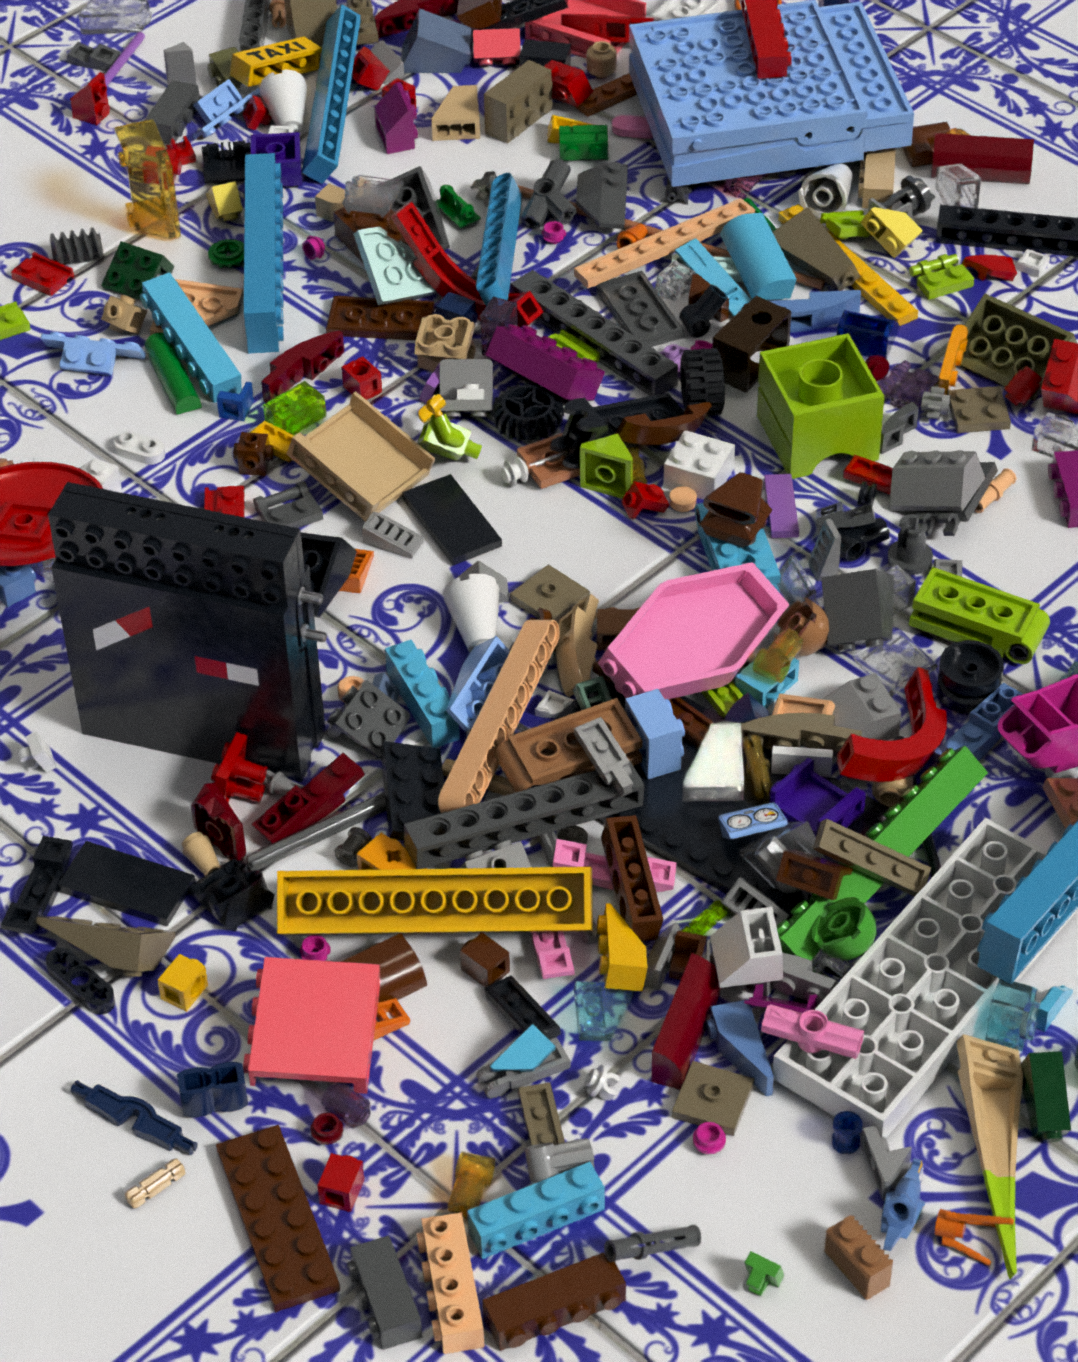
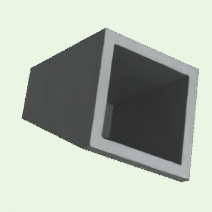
M870 569L821 577L824 609L829 622V632L827 635L829 646L838 648L839 652L856 650V645L866 644V648L883 646V641L892 640L894 575L878 569Z

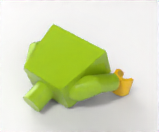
M440 394L432 396L418 411L419 419L424 424L418 444L428 452L458 461L463 454L477 459L482 444L469 440L470 430L449 422L447 415L440 411L446 405L444 398Z

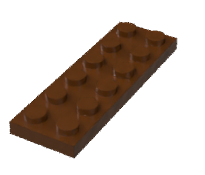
M275 1125L216 1144L217 1154L274 1311L278 1312L339 1292L340 1283L280 1126Z

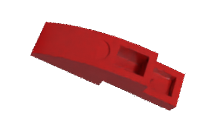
M561 14V25L610 40L611 42L629 43L630 24L654 21V17Z

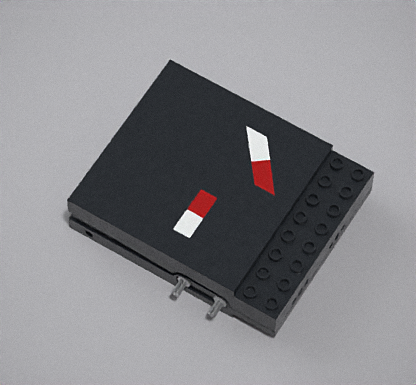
M67 482L48 513V519L56 556L51 569L82 734L221 764L223 761L221 755L226 742L231 743L236 732L247 735L245 760L261 766H267V770L273 773L282 772L290 780L302 782L311 764V753L314 748L319 747L326 731L317 641L324 643L327 639V633L315 629L313 604L321 605L323 595L312 592L309 565L304 564L300 529Z

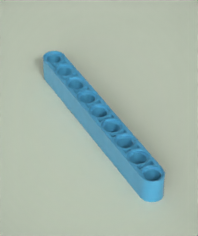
M503 173L497 176L491 185L476 289L488 310H496L502 307L507 302L509 296L522 202V193L511 173Z

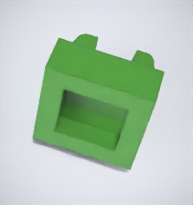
M750 1251L744 1262L748 1273H750L746 1283L749 1286L748 1290L759 1296H762L769 1283L779 1287L785 1276L781 1265Z

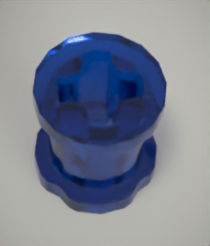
M843 1111L838 1113L833 1119V1129L835 1132L832 1134V1147L840 1154H853L860 1148L859 1134L862 1131L863 1123L858 1114L851 1111Z

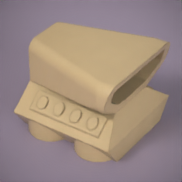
M438 314L428 315L425 318L422 317L414 352L418 356V367L433 372L443 359H474L476 347L472 340L475 329L474 322H471L466 317L445 320L443 316Z

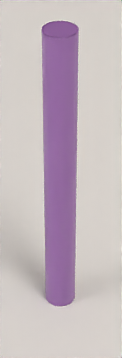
M137 32L105 73L106 86L110 84L145 39L144 33Z

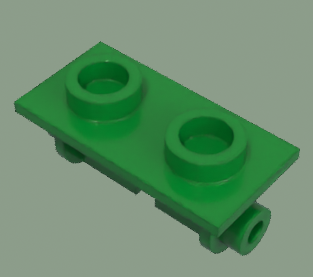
M442 185L440 187V199H437L439 209L459 228L481 220V217L474 212L473 206L458 196L451 185Z

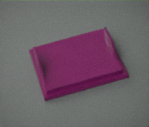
M756 984L753 997L744 1001V1004L765 1008L772 1004L800 1013L817 1008V994H810L808 1004L763 996V984Z

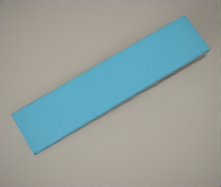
M696 238L675 249L677 255L694 274L697 273L727 295L729 298V313L733 317L742 309L744 304L751 301V298Z

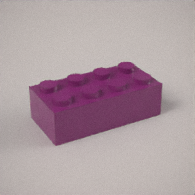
M508 324V327H496L486 356L565 399L573 400L584 397L586 400L594 401L605 371L597 368L598 363L588 358L581 359L577 357V352L570 348L558 347L556 340L536 335L537 330L529 326L523 325L520 328Z

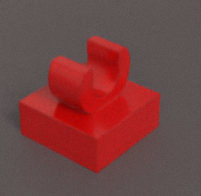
M252 95L243 112L247 128L256 130L260 123L269 125L272 117L268 115L267 107H264L261 97Z
M183 136V142L175 143L174 138L170 139V145H166V149L177 151V158L181 161V165L196 162L195 152L186 136Z

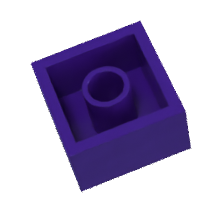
M299 132L251 135V154L275 153L276 163L281 164L280 179L283 186L293 187L302 185V155Z

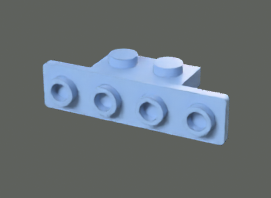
M228 79L197 101L193 106L207 125L193 134L192 137L196 139L202 135L205 139L216 131L213 127L218 123L221 127L232 119L229 114L234 112L235 115H238L245 110L247 106L245 103L250 101L252 95L261 97L259 87L242 98L230 79Z
M59 332L41 335V340L47 347L63 349L60 361L62 370L112 376L116 356L143 360L146 357V353L140 345L134 342L117 344L113 340L106 338L94 341L82 335H75V338H71Z

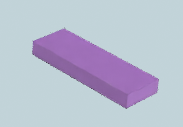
M764 475L766 502L772 508V512L768 516L771 538L799 537L792 475Z

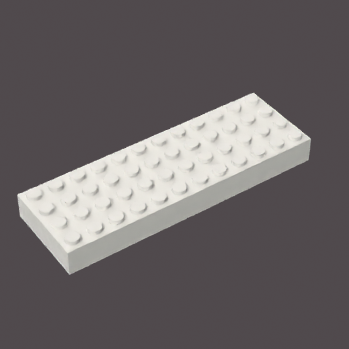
M984 818L815 1009L824 1013L828 1021L864 1031V1038L858 1058L854 1059L826 1050L808 1053L803 1051L797 1042L787 1040L774 1055L773 1080L862 1133L865 1127L876 1125L880 1137L887 1138L958 1053L956 1041L963 1034L972 1036L1076 913L1075 911L1012 984L977 966L980 955L977 952V948L984 936L982 924L986 916L990 912L995 913L998 910L1003 897L1006 894L1011 895L1015 891L1020 878L1023 876L1027 877L1031 873L1035 862L1038 859L1043 860L1048 851Z

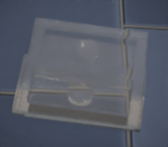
M902 630L893 632L892 640L883 641V646L864 648L853 657L856 664L868 675L877 674L891 697L907 684L917 667L928 670L929 674L938 667Z

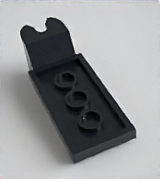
M669 393L592 407L584 397L568 401L564 407V413L570 415L563 434L552 440L550 450L570 452L571 454L565 457L562 464L568 468L579 469L581 444L614 435L624 417L646 413L650 421L682 416L684 410ZM623 442L626 448L641 446V444Z

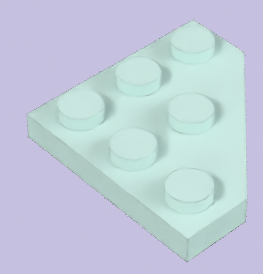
M380 226L358 230L354 233L378 305L439 294L413 264L417 257L408 245L402 241L397 242L387 235L388 232Z

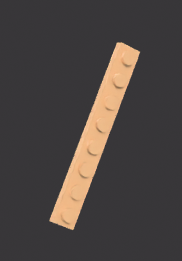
M739 198L574 268V277L587 288L597 286L602 282L675 252V249L694 238L700 242L721 232L722 228L730 220L739 215L755 213V209L742 198Z

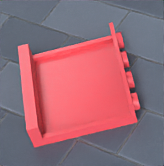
M568 0V8L526 22L525 39L571 44V54L586 58L587 49L598 41L608 42L618 53L627 42H611L610 40L561 25V14L646 17V3L639 0Z
M265 957L263 969H258L256 975V988H260L259 997H253L252 1016H256L255 1025H249L248 1044L252 1045L251 1053L245 1054L243 1072L249 1074L250 1086L256 1085L257 1077L353 1083L354 1093L367 1094L381 983L380 964Z

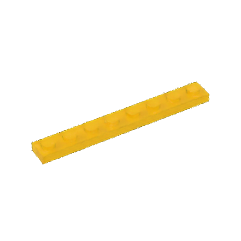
M797 204L779 212L778 220L784 224L804 210V208ZM826 229L854 263L861 276L850 285L855 290H861V296L896 327L918 319V310Z

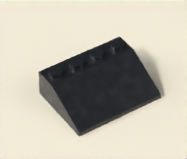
M301 532L304 564L309 565L312 592L323 595L321 605L313 604L314 617L320 618L348 579L357 551L341 537Z

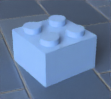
M659 689L625 698V712L643 740L642 748L638 749L642 755V763H639L647 779L681 770V757L684 756L682 737L685 736V729L682 721L675 718L669 699H664Z

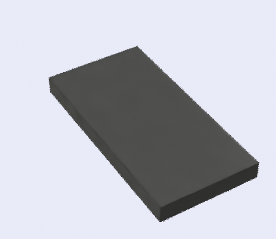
M643 271L610 279L596 286V292L620 327L636 336L648 346L654 347L684 338V329Z

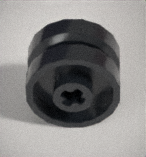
M972 640L955 642L945 648L940 656L937 680V695L940 701L950 710L961 714H970L972 710L1001 685L1004 661L1000 653L991 645Z

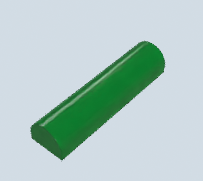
M155 333L149 336L145 341V352L176 414L202 408L201 400L172 343L166 340L164 333Z

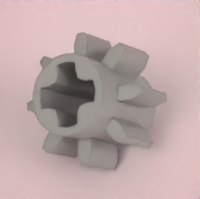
M932 386L931 392L924 391L921 411L927 412V418L940 420L941 414L948 415L951 395L944 394V388Z

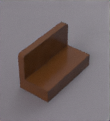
M786 850L782 856L776 881L831 900H837L843 876L851 875L853 868L800 850Z

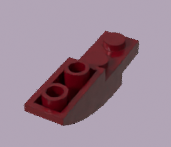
M398 0L374 16L378 38L409 31L419 9L441 17L455 14L458 10V0Z
M338 330L308 339L288 349L269 363L270 374L261 381L263 401L272 405L280 397L284 396L291 387L300 382L303 377L313 380L321 372H324L332 362L340 358L344 353L343 332Z
M342 753L302 789L295 785L252 823L253 828L273 844L316 824L346 801L343 794L365 775L363 769L346 754Z

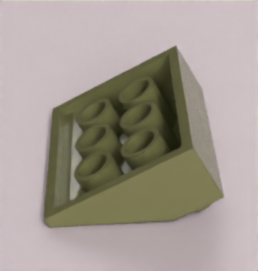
M984 293L965 323V327L968 329L967 348L960 367L1006 387L1019 369L1023 370L1025 366H1028L1043 378L1039 383L1040 387L1030 398V400L1034 401L1041 394V387L1054 338L1077 343L1073 333Z

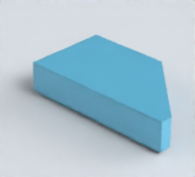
M1065 985L1051 987L1037 1007L1036 1028L1044 1032L1047 1030L1072 995L1073 989Z
M532 1024L490 1065V1069L493 1072H533L556 1049V1046Z

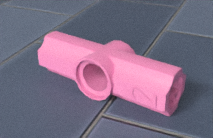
M772 1004L767 1006L761 1027V1032L797 1042L799 1047L805 1052L817 1053L821 1050H826L854 1059L858 1058L864 1038L863 1030L828 1021L827 1016L818 1010H808L800 1013Z

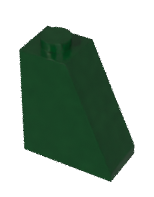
M1062 1051L1029 1053L1021 1065L1023 1071L1022 1088L1033 1138L1042 1137L1043 1142L1063 1140L1062 1136H1066L1071 1131Z

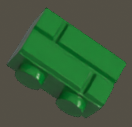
M607 125L559 126L560 159L564 161L608 160Z

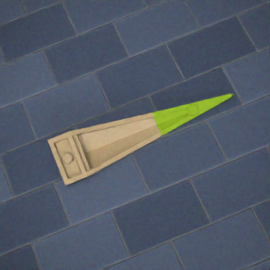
M963 1034L956 1041L961 1066L957 1072L993 1216L1014 1219V1224L1012 1225L995 1224L1009 1279H1011L1017 1273L1015 1177L1018 1124L1023 1084L1022 1065L1019 1050Z

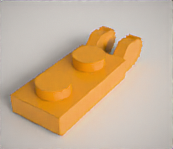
M958 324L952 329L939 375L938 387L944 388V394L946 395L951 386H956L958 371H955L956 366L962 365L963 355L967 348L968 329L962 324Z

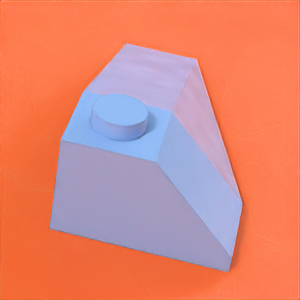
M497 636L472 649L461 667L447 706V713L465 732L473 727L510 652Z

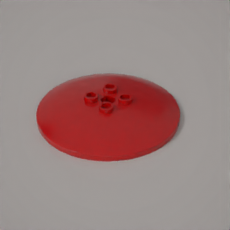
M25 462L0 467V566L27 565L55 558L48 513L67 482L103 489L99 481L80 468L55 462Z

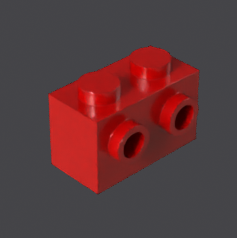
M551 60L544 66L551 70L553 99L579 107L593 93V89L583 70Z

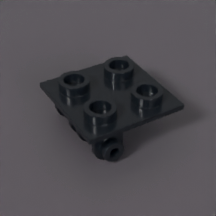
M245 141L233 142V149L231 150V142H228L229 150H224L223 142H221L220 151L218 143H208L206 146H202L204 183L245 181V155L251 154L250 143H245Z

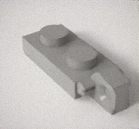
M602 717L574 728L576 739L602 780L607 785L613 783L614 788L621 797L632 793L633 782L629 775H632L630 761Z

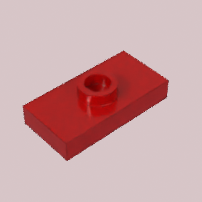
M854 455L843 471V478L859 484L865 481L869 486L873 483L877 484V490L890 494L893 468Z

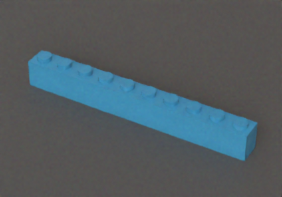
M342 4L326 23L302 168L303 174L321 184L338 167L361 15Z

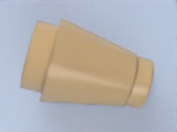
M195 832L183 840V855L205 876L221 867L208 836L203 835L202 832Z

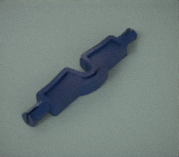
M77 1080L72 1085L71 1093L83 1098L88 1109L101 1115L115 1126L122 1125L132 1116H138L132 1126L136 1137L152 1142L168 1151H172L174 1147L181 1149L189 1155L196 1151L198 1143L183 1136L180 1126L157 1115L155 1109L145 1100L133 1096H121L99 1084L91 1088Z

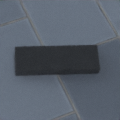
M512 975L484 988L487 999L521 1035L532 1024L549 1040L561 1035L560 1026Z

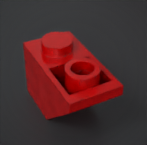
M364 46L354 58L352 77L357 83L378 91L390 71Z
M100 72L70 98L74 119L98 125L110 113L104 73Z

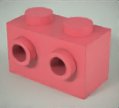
M520 28L473 30L474 62H479L480 66L493 65V62L502 61L503 65L516 64V61H519L521 52Z

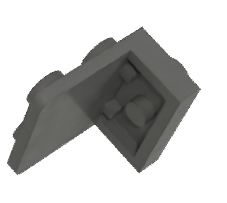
M365 680L357 688L352 685L342 698L345 704L341 709L336 708L328 717L327 722L330 725L324 733L334 740L343 732L373 756L381 758L380 748L383 741L394 742L409 721L410 713L368 680Z

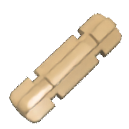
M173 1159L164 1165L166 1167L164 1170L163 1168L158 1169L139 1182V1187L135 1185L126 1191L125 1197L128 1204L134 1209L138 1208L146 1202L145 1198L151 1199L170 1186L172 1179L177 1181L186 1173L183 1164L178 1159Z

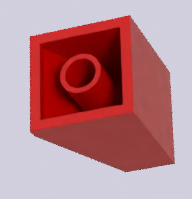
M1054 338L1041 387L1044 407L1078 414V343Z

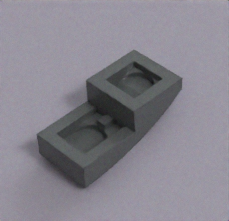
M77 42L67 54V62L91 69H109L119 57L120 52L100 43L94 49Z
M913 402L895 412L883 425L880 442L881 454L902 445L904 434L917 428L919 407Z

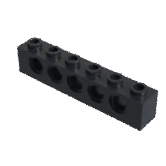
M940 204L936 243L1024 252L1026 249L1044 254L1078 257V218Z

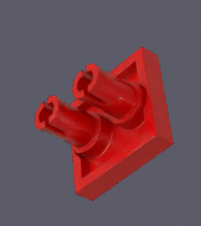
M236 732L231 743L226 742L221 755L223 761L221 765L216 763L214 766L211 781L215 782L228 803L231 797L238 796L259 804L265 791V785L262 784L266 778L268 767L245 760L247 735Z

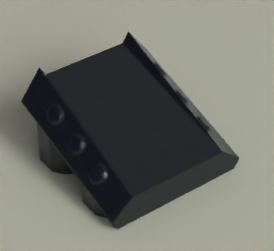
M234 858L188 887V892L225 927L233 931H237L239 925L266 908L271 909L275 894L268 889L262 872L258 870L249 871L245 862Z

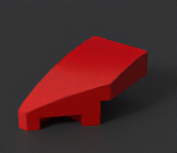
M974 255L967 256L962 261L966 268L969 267L977 270L978 278L982 281L986 279L988 274L1013 281L1017 275L1011 257Z

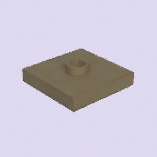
M548 564L511 592L510 600L538 619H540L538 609H547L552 614V620L558 623L559 619L570 612L573 606L587 597L590 591Z
M692 1061L672 1109V1118L699 1126L705 1122H713L718 1124L726 1134L734 1136L754 1087L755 1078Z

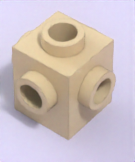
M122 294L120 298L110 295L108 302L104 306L101 320L110 323L109 328L123 334L124 330L139 334L148 310L135 305L136 300Z

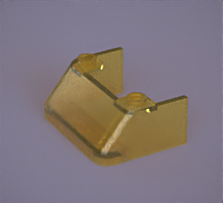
M151 119L114 127L121 145V152H118L119 164L121 168L125 167L128 173L132 202L125 203L128 212L126 216L129 227H134L136 232L170 240L180 238L181 232L172 165L154 120Z

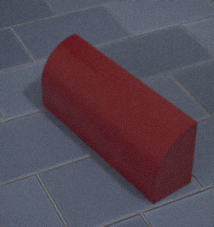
M935 133L931 178L1030 184L1034 139Z
M691 953L652 1050L651 1082L681 1090L691 1063L694 1061L707 1029L706 1020L711 1018V1006H716L721 993L716 967L699 955Z

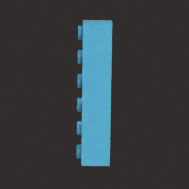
M169 272L142 282L143 294H140V299L144 308H149L155 324L162 327L166 340L169 343L172 342L175 346L179 359H184L190 375L196 377L199 381L203 394H208L213 403H215L220 391L241 393V373Z

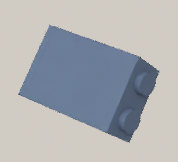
M419 9L402 44L401 60L404 64V73H461L464 66L470 64L473 52L470 51L473 44L471 28Z

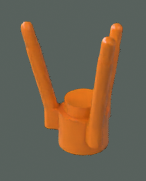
M940 1209L935 1225V1235L943 1237L941 1245L953 1247L989 1266L991 1264L990 1259L955 1240L956 1237L963 1238L966 1224L996 1227L995 1224L1012 1225L1014 1224V1219L999 1216L963 1214Z

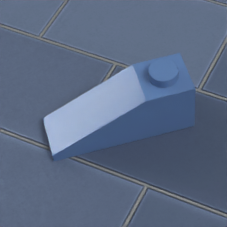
M745 1000L711 1006V1018L706 1020L709 1039H715L718 1051L744 1076L755 1078L754 1085L765 1096L773 1095L774 1076L750 1004H744Z

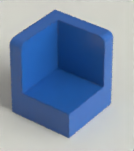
M246 381L240 394L219 392L217 396L219 418L245 421L254 402L252 382Z

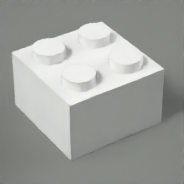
M684 430L664 463L663 488L673 490L680 486L690 487L696 492L697 498L704 500L708 494L724 484L734 469L735 444Z

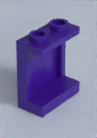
M808 757L801 764L795 765L790 774L783 780L775 782L770 789L769 795L770 803L778 805L787 822L816 840L822 820L829 819L846 828L864 813L866 792L855 787L847 794L815 773L813 770L814 760Z

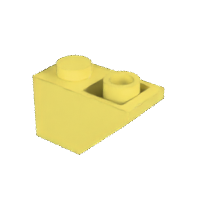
M873 207L860 221L862 226L893 258H896L911 245L923 231L906 213Z

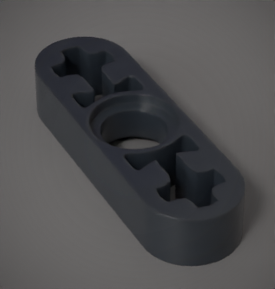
M59 947L47 954L45 960L49 975L90 1012L102 1015L114 1008L116 1001L113 988L71 950ZM65 962H66L67 969H68L67 972H66V968L62 965V964L65 963ZM85 976L89 979L83 985H74L72 983L75 978ZM93 990L95 991V994L99 997L96 1000L94 997Z

